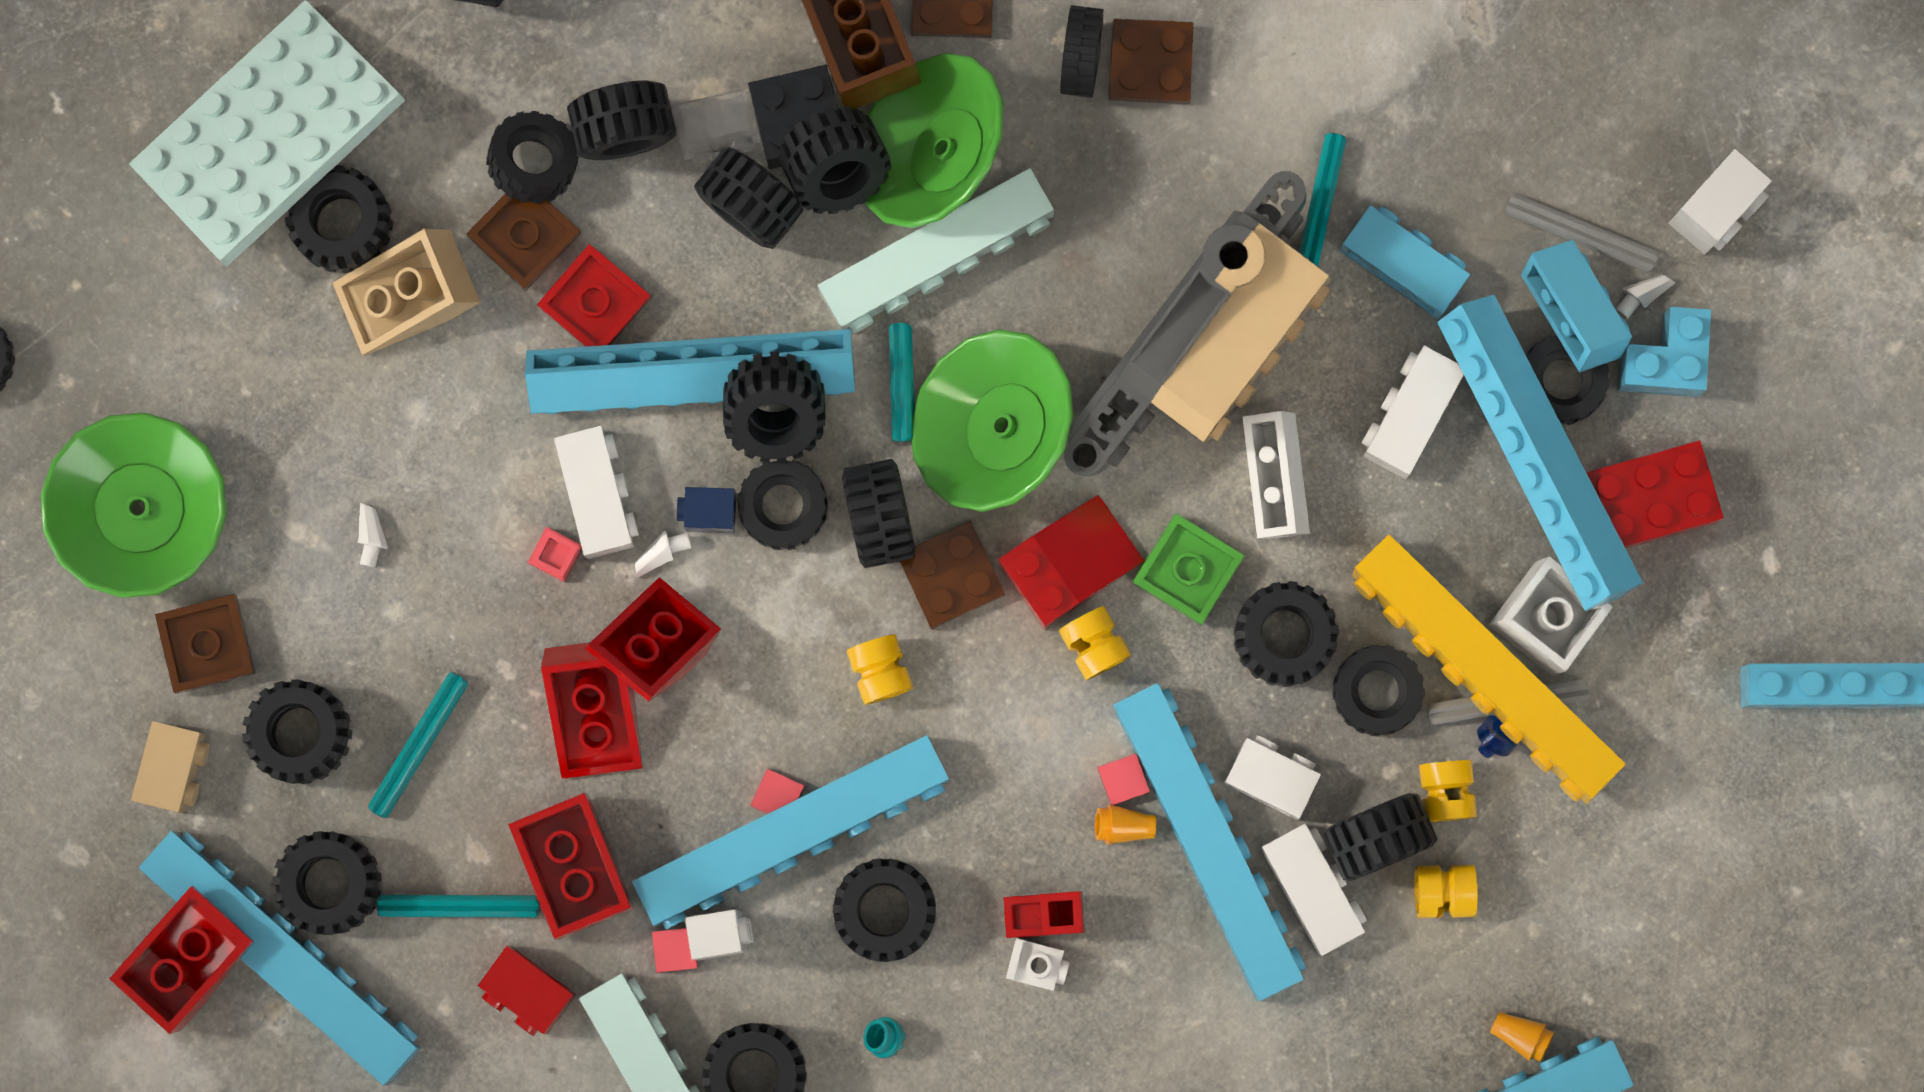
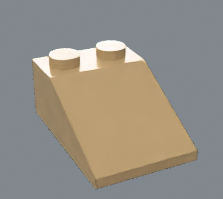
M423 229L332 283L362 356H367L450 321L481 303L451 230Z

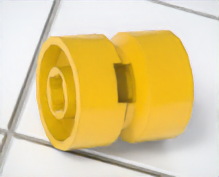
M1105 605L1086 613L1058 630L1068 650L1077 651L1078 656L1075 662L1086 681L1110 670L1132 656L1122 636L1113 634L1112 631L1115 623Z
M896 634L876 638L846 650L853 672L861 673L862 676L857 685L864 705L887 700L914 689L907 667L898 664L903 655Z
M1472 760L1444 761L1419 765L1420 785L1428 793L1422 800V804L1430 822L1477 818L1476 797L1468 789L1474 783ZM1445 790H1451V796L1449 801L1447 795L1445 794Z
M1439 865L1415 866L1414 898L1417 918H1441L1444 912H1449L1452 918L1476 917L1478 892L1475 865H1450L1447 871H1443Z

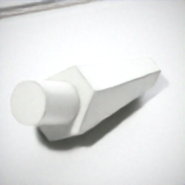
M1659 275L1622 288L1626 296L1617 306V313L1628 320L1638 306L1646 308L1652 301L1674 285L1675 282L1665 275Z
M360 503L359 538L357 543L364 545L360 564L376 568L380 548L388 549L376 508Z
M664 531L635 562L637 578L668 561H672V553L691 549L688 533L668 537L667 532Z

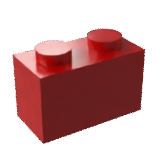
M512 946L505 947L477 985L485 991L481 997L484 1001L500 1012L504 1007H507L518 1016L514 1022L532 1036L537 1031L543 1035L548 1034L577 995Z

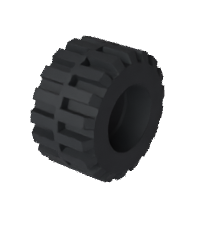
M638 80L604 86L579 96L567 106L577 154L585 159L612 160L638 155L661 147L673 139L677 133L665 84L655 81Z
M841 106L838 110H834L831 107L824 109V112L819 114L815 112L809 115L807 120L800 121L795 125L794 131L787 133L784 138L786 143L780 147V164L798 202H801L805 209H813L814 213L822 214L825 211H828L829 214H837L840 210H845L846 212L854 209V206L866 203L871 195H876L881 190L880 185L886 183L889 177L887 172L891 170L890 156L872 119L868 115H864L863 111L857 108L851 111L850 107Z
M728 147L722 149L694 185L699 197L717 215L751 241L765 248L774 249L804 211L801 202H798L795 194L778 178L746 154Z
M336 165L334 170L329 171L288 210L289 217H285L286 227L290 230L288 235L303 256L318 268L321 266L326 271L333 273L336 270L350 273L353 271V267H360L372 257L375 258L382 254L379 250L382 245L388 246L390 241L388 231L393 230V221L390 218L392 213L390 205L375 182L368 176L365 177L359 170L354 168L346 170L343 165ZM338 199L355 201L361 208V221L356 231L342 240L334 241L323 238L317 228L318 217L322 209L330 202Z
M770 352V356L766 357L759 353L753 355V361L749 362L744 359L738 363V370L732 369L730 371L728 382H725L723 387V425L727 439H732V446L737 451L744 449V456L751 459L758 456L760 457V462L769 463L770 459H777L778 463L787 462V457L790 456L794 459L802 457L804 449L811 451L816 446V440H821L824 433L823 426H825L826 421L825 389L817 370L811 371L810 363L806 360L797 362L796 355L789 353L786 357L779 356V352ZM768 403H781L790 408L779 412H768L758 407Z
M891 458L844 468L842 482L859 562L866 569L913 559L915 544L898 465Z
M1292 581L1282 584L1280 582L1271 583L1270 586L1262 587L1246 601L1237 616L1233 635H1235V651H1238L1241 658L1240 662L1252 672L1251 675L1256 679L1261 678L1266 681V684L1273 686L1275 684L1283 685V687H1292L1299 683L1303 684L1317 676L1328 665L1333 653L1336 651L1339 627L1335 623V612L1333 608L1330 609L1326 604L1328 600L1322 594L1319 596L1313 592L1314 588L1308 585L1303 587L1297 585L1298 582ZM1282 610L1294 612L1301 616L1309 627V643L1306 649L1296 657H1278L1272 654L1263 643V624L1275 612Z
M291 679V682L280 681L274 683L275 687L262 690L259 693L261 697L257 702L252 700L248 707L251 709L249 717L244 716L243 725L246 726V734H242L243 743L248 745L249 750L246 752L249 758L257 763L256 767L274 779L291 784L313 783V780H322L328 777V772L332 769L337 770L342 764L339 762L343 755L347 756L350 749L347 747L348 739H352V730L348 727V722H351L349 714L344 711L342 707L344 705L339 698L317 684L297 679ZM295 708H304L311 711L317 717L320 727L317 743L308 753L302 756L285 754L280 750L276 741V727L279 720L285 713Z
M1413 793L1396 797L1330 826L1323 834L1342 879L1349 881L1359 879L1429 849L1438 840L1419 794Z
M324 831L313 832L309 836L303 835L296 839L297 843L288 845L283 851L285 855L282 860L278 859L275 868H278L276 877L272 876V885L276 886V893L273 896L275 903H279L282 908L280 910L285 918H289L295 927L320 935L343 934L349 932V929L365 922L363 919L367 915H371L376 908L373 905L381 894L378 886L379 882H382L381 873L376 868L378 863L375 857L369 854V849L363 843H359L355 838L348 835ZM323 859H334L342 863L350 879L346 897L337 906L331 908H322L313 904L305 890V879L308 871L316 862Z
M891 858L872 859L869 862L861 863L850 873H847L837 888L833 905L834 924L843 942L861 957L879 962L901 960L919 950L929 938L936 919L935 897L927 880L911 865ZM879 886H891L900 890L905 895L909 904L907 922L899 931L889 935H880L869 930L863 923L860 914L861 902L864 896L870 890Z
M764 1023L741 1024L722 1033L709 1047L707 1056L702 1064V1087H704L705 1092H736L730 1081V1069L734 1060L746 1051L759 1050L770 1055L777 1064L779 1079L773 1092H804L807 1080L806 1062L794 1039L792 1040L781 1029Z

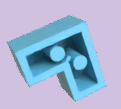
M1670 307L1663 314L1661 346L1627 345L1619 362L1618 391L1699 397L1707 390L1711 310Z

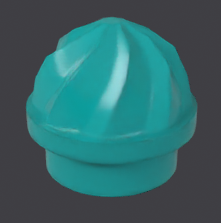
M881 1017L871 1021L866 1026L863 1035L866 1049L872 1052L874 1056L884 1059L897 1055L898 1050L904 1048L903 1042L906 1039L902 1026L895 1019L889 1017Z

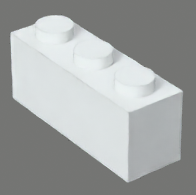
M1425 345L1418 355L1412 351L1410 352L1400 371L1401 374L1406 376L1399 390L1391 387L1381 406V409L1387 411L1380 425L1372 422L1362 441V444L1368 447L1363 457L1405 480L1411 474L1464 375L1458 363Z
M1277 411L1242 417L1257 538L1275 539L1310 534L1295 413Z
M597 426L555 437L554 441L584 556L587 559H592L634 548L632 537L638 536L639 531L634 513H626L622 498L628 497L629 493L624 474L615 473L612 459L618 458L619 454L613 434L606 435L603 427Z
M1305 823L1264 845L1260 850L1318 956H1323L1365 933L1361 924L1367 922L1356 900L1349 903L1341 888L1347 884L1342 879L1337 865L1329 866L1322 851L1326 850L1327 847L1316 828L1309 830Z
M729 910L685 918L692 960H705L747 953V944L754 943L750 918L742 917L741 911Z

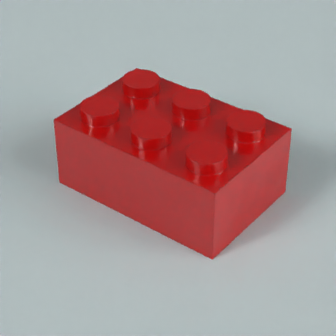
M1700 440L1586 472L1625 549L1713 525L1724 519Z
M582 793L508 824L555 940H560L635 909L588 794Z

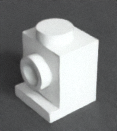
M1016 938L1006 979L1054 991L1056 983L1064 985L1070 961L1062 959L1064 953L1062 950ZM1039 957L1046 961L1047 969L1045 972L1036 974L1032 971L1031 962L1033 959Z

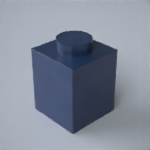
M685 487V497H678L677 521L684 522L686 532L735 533L736 491L734 488Z

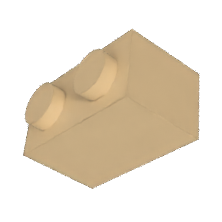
M152 721L131 801L186 814L188 806L193 807L197 800L199 784L194 782L198 767L203 768L208 759L210 744L205 743L207 735Z

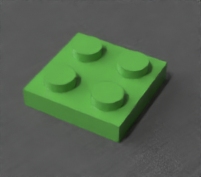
M1175 513L1132 584L1202 626L1245 555Z

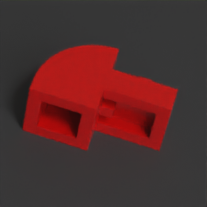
M1082 891L1003 897L1006 938L1085 933Z

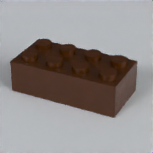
M801 0L843 106L850 107L852 111L921 83L916 63L890 0Z

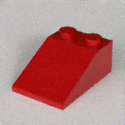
M1099 494L1034 534L998 559L999 566L1044 630L1145 562Z
M659 577L587 645L586 650L649 702L682 679L706 656L721 628Z
M590 642L545 648L541 663V672L562 779L642 769L643 767L634 689L586 650Z
M191 886L111 975L109 980L168 1034L181 1031L209 1000L254 940L199 890Z

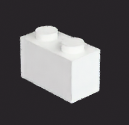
M1257 735L1254 741L1246 738L1223 784L1295 820L1300 819L1321 774L1313 771L1316 764L1297 754H1293L1292 758L1289 759L1277 753L1276 751L1279 746Z

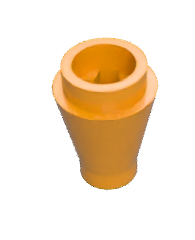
M1110 804L1106 808H1097L1094 824L1095 839L1097 841H1105L1106 845L1141 839H1154L1156 834V816Z
M1502 1011L1497 1015L1490 1030V1034L1497 1036L1528 1061L1532 1058L1539 1062L1544 1058L1555 1033L1546 1029L1547 1024L1508 1015Z

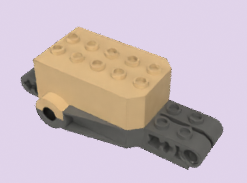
M1281 171L1272 175L1245 211L1234 210L1224 225L1216 229L1208 237L1202 254L1071 425L1067 439L1068 444L1064 451V460L1066 466L1073 473L1079 476H1095L1104 471L1109 464L1116 467L1131 448L1125 443L1135 431L1141 435L1155 417V414L1150 411L1154 405L1204 443H1207L1210 438L1218 441L1232 423L1227 417L1237 405L1242 409L1257 389L1252 384L1261 373L1268 376L1281 359V355L1277 351L1287 340L1292 344L1304 329L1306 322L1302 318L1310 308L1317 311L1331 293V289L1327 287L1330 283L1329 275L1281 240L1283 235L1290 239L1304 221L1300 212L1306 204L1307 193L1303 180L1297 174L1291 171ZM1292 186L1295 199L1293 201L1289 199L1283 200L1281 206L1285 213L1281 216L1280 211L1275 206L1266 203L1270 200L1277 204L1279 201L1277 189L1280 187L1286 190ZM1234 251H1243L1248 254L1246 264L1236 270L1224 267L1219 259V252H1222L1225 256ZM1116 402L1122 411L1131 415L1128 419L1121 415L1119 416L1117 423L1121 428L1118 432L1110 430L1105 433L1104 430L1107 425L1103 419L1106 415L1114 417L1118 413L1112 408ZM1090 444L1096 450L1097 459L1092 466L1085 468L1078 462L1077 454L1081 447Z

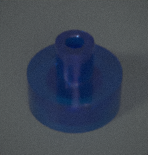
M1495 715L1488 716L1477 729V735L1481 741L1478 750L1486 758H1491L1494 754L1509 756L1518 745L1504 734L1500 728L1503 723Z

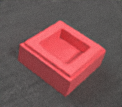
M546 527L528 564L565 582L582 551V546Z
M1136 753L1097 767L1111 805H1116L1150 792Z
M767 769L750 806L769 814L799 799L805 786Z
M687 928L652 932L656 973L698 968L697 960L691 959Z

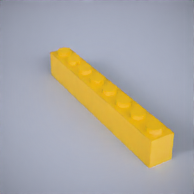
M1390 534L1354 567L1352 577L1356 580L1353 583L1355 588L1368 600L1374 597L1385 608L1382 613L1392 625L1398 629L1404 626L1414 636L1412 643L1423 655L1428 658L1433 655L1444 665L1441 668L1443 674L1456 686L1462 683L1473 694L1471 697L1472 702L1484 714L1489 715L1492 712L1503 723L1500 728L1510 740L1516 744L1522 741L1533 752L1530 754V758L1541 770L1546 773L1551 770L1562 780L1559 784L1561 789L1572 800L1578 802L1581 799L1587 805L1626 765Z

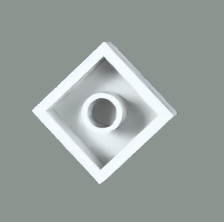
M1734 149L1668 224L1704 255L1713 246L1720 251L1742 227L1737 221L1738 218L1741 217L1746 222L1769 197L1764 192V189L1772 181Z
M1548 556L1536 561L1488 626L1552 676L1565 672L1613 607L1606 603L1585 611L1563 567Z

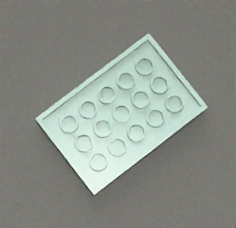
M305 0L136 156L129 165L206 247L228 267L405 100Z

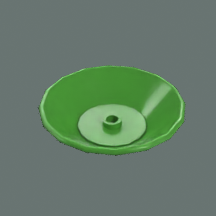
M942 53L915 62L921 83L877 100L869 110L868 116L872 119L890 156L891 170L887 172L889 177L886 183L880 185L881 190L876 195H871L865 205L884 223L916 228L940 221L968 201L991 170L1003 136L1004 102L993 74L973 57Z
M997 329L966 338L939 359L919 390L912 416L913 459L928 488L952 506L985 512L1017 503L1046 480L1064 453L1073 420L1070 380L1055 352L1030 334ZM1008 422V428L1003 432L1004 426Z
M146 412L110 415L76 432L51 461L40 494L43 533L58 563L86 587L120 598L159 595L192 578L215 551L227 516L224 478L208 446L180 423ZM138 501H143L146 507L144 513L134 515L133 505Z

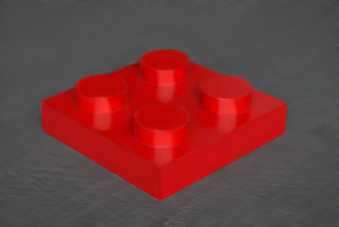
M588 244L537 303V306L583 346L612 345L652 297L592 245Z

